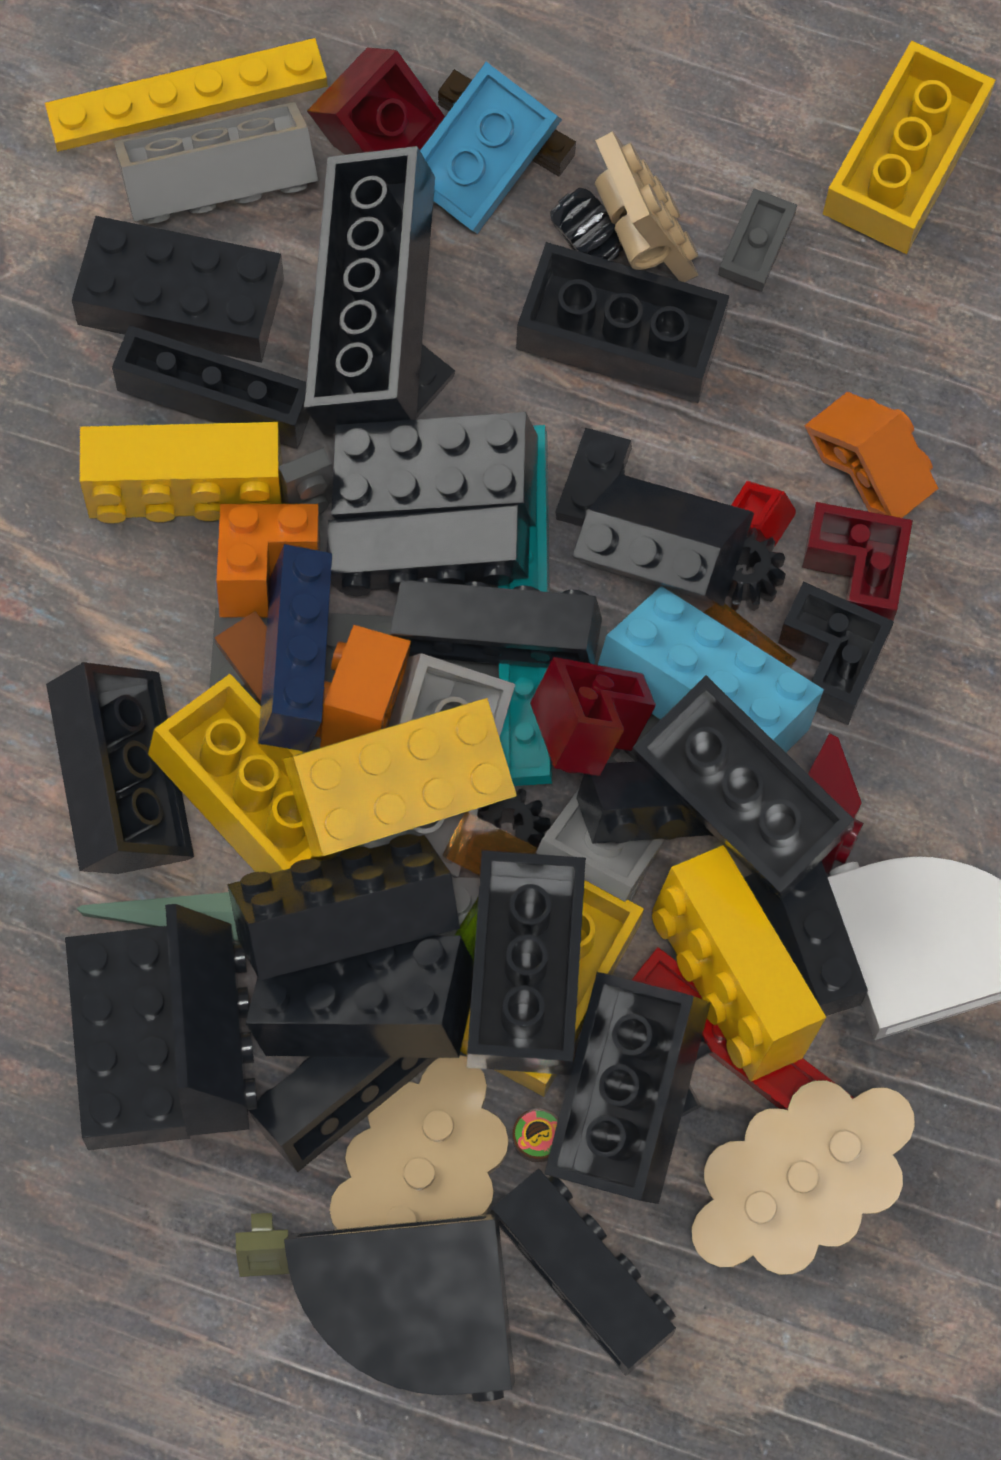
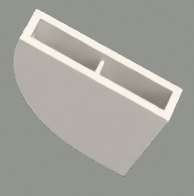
M934 857L895 858L860 867L858 862H851L830 871L831 876L828 877L868 989L861 1005L874 1040L1001 1001V880L971 865Z

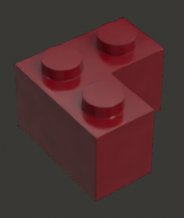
M816 502L810 522L802 568L850 577L846 600L894 621L898 610L913 520Z
M553 657L530 702L553 767L567 773H584L596 776L601 775L614 748L632 751L656 706L643 673Z

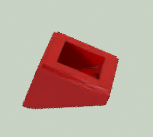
M746 481L731 506L752 511L754 516L749 531L754 527L758 531L757 541L759 542L773 537L775 541L774 547L796 514V509L785 491Z

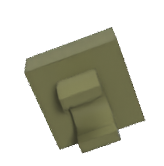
M272 1213L251 1214L252 1232L235 1233L239 1277L289 1274L284 1239L289 1236L288 1230H274Z

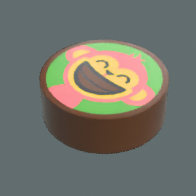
M542 1108L530 1109L521 1114L516 1120L513 1127L512 1140L516 1151L524 1159L531 1162L548 1161L559 1119L553 1112Z

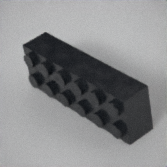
M418 146L331 156L327 159L304 408L324 435L335 434L336 425L416 419L435 176Z

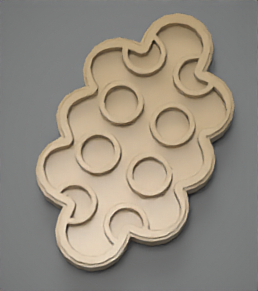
M460 1055L459 1058L436 1059L427 1067L419 1084L408 1082L367 1115L370 1129L355 1136L347 1147L345 1160L350 1178L338 1186L331 1198L329 1210L335 1229L486 1215L492 1205L494 1194L489 1174L499 1168L507 1155L509 1139L506 1127L499 1117L482 1108L487 1090L485 1076L481 1069L467 1068L466 1056Z
M812 1081L801 1086L792 1096L788 1110L779 1108L766 1109L757 1113L749 1122L745 1141H729L718 1146L707 1159L704 1168V1182L714 1200L705 1205L696 1215L692 1226V1242L697 1253L706 1262L718 1267H735L754 1256L767 1270L779 1275H790L804 1270L814 1260L819 1245L837 1247L850 1242L859 1230L862 1214H878L889 1209L899 1198L903 1187V1175L893 1155L907 1144L915 1127L914 1112L909 1101L899 1092L889 1088H872L852 1099L842 1087L835 1083Z

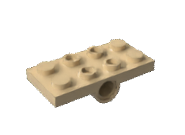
M613 131L595 140L608 168L596 179L595 186L611 222L615 224V231L631 267L636 270H643L664 262L679 281L686 282L698 276L692 259L698 257V252L687 231L683 232L677 220L681 215L669 191L665 192L660 180L656 175H652L645 160H640L631 142L624 146Z

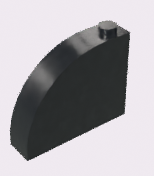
M498 1214L292 1233L284 1239L289 1274L305 1314L325 1342L359 1371L377 1381L398 1389L431 1395L472 1394V1399L476 1402L499 1400L504 1398L505 1390H512L515 1383Z

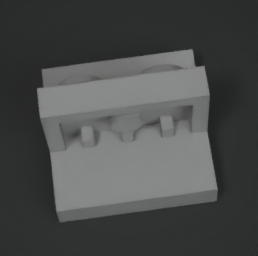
M578 789L542 838L536 853L586 858V881L624 902L626 900L633 902L649 866L666 840L652 839L628 841L625 843L592 844L576 799Z

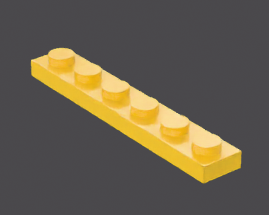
M312 38L46 102L45 107L56 149L59 152L328 87L316 39Z

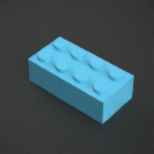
M663 586L659 587L606 635L598 662L600 666L643 673L656 704L652 714L659 719H662L707 675L785 752L809 730L824 691L818 685Z

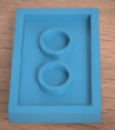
M485 62L420 150L435 176L433 201L470 230L478 234L562 119L488 62Z

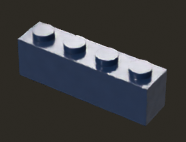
M284 544L270 576L259 744L307 752L322 722L332 553Z

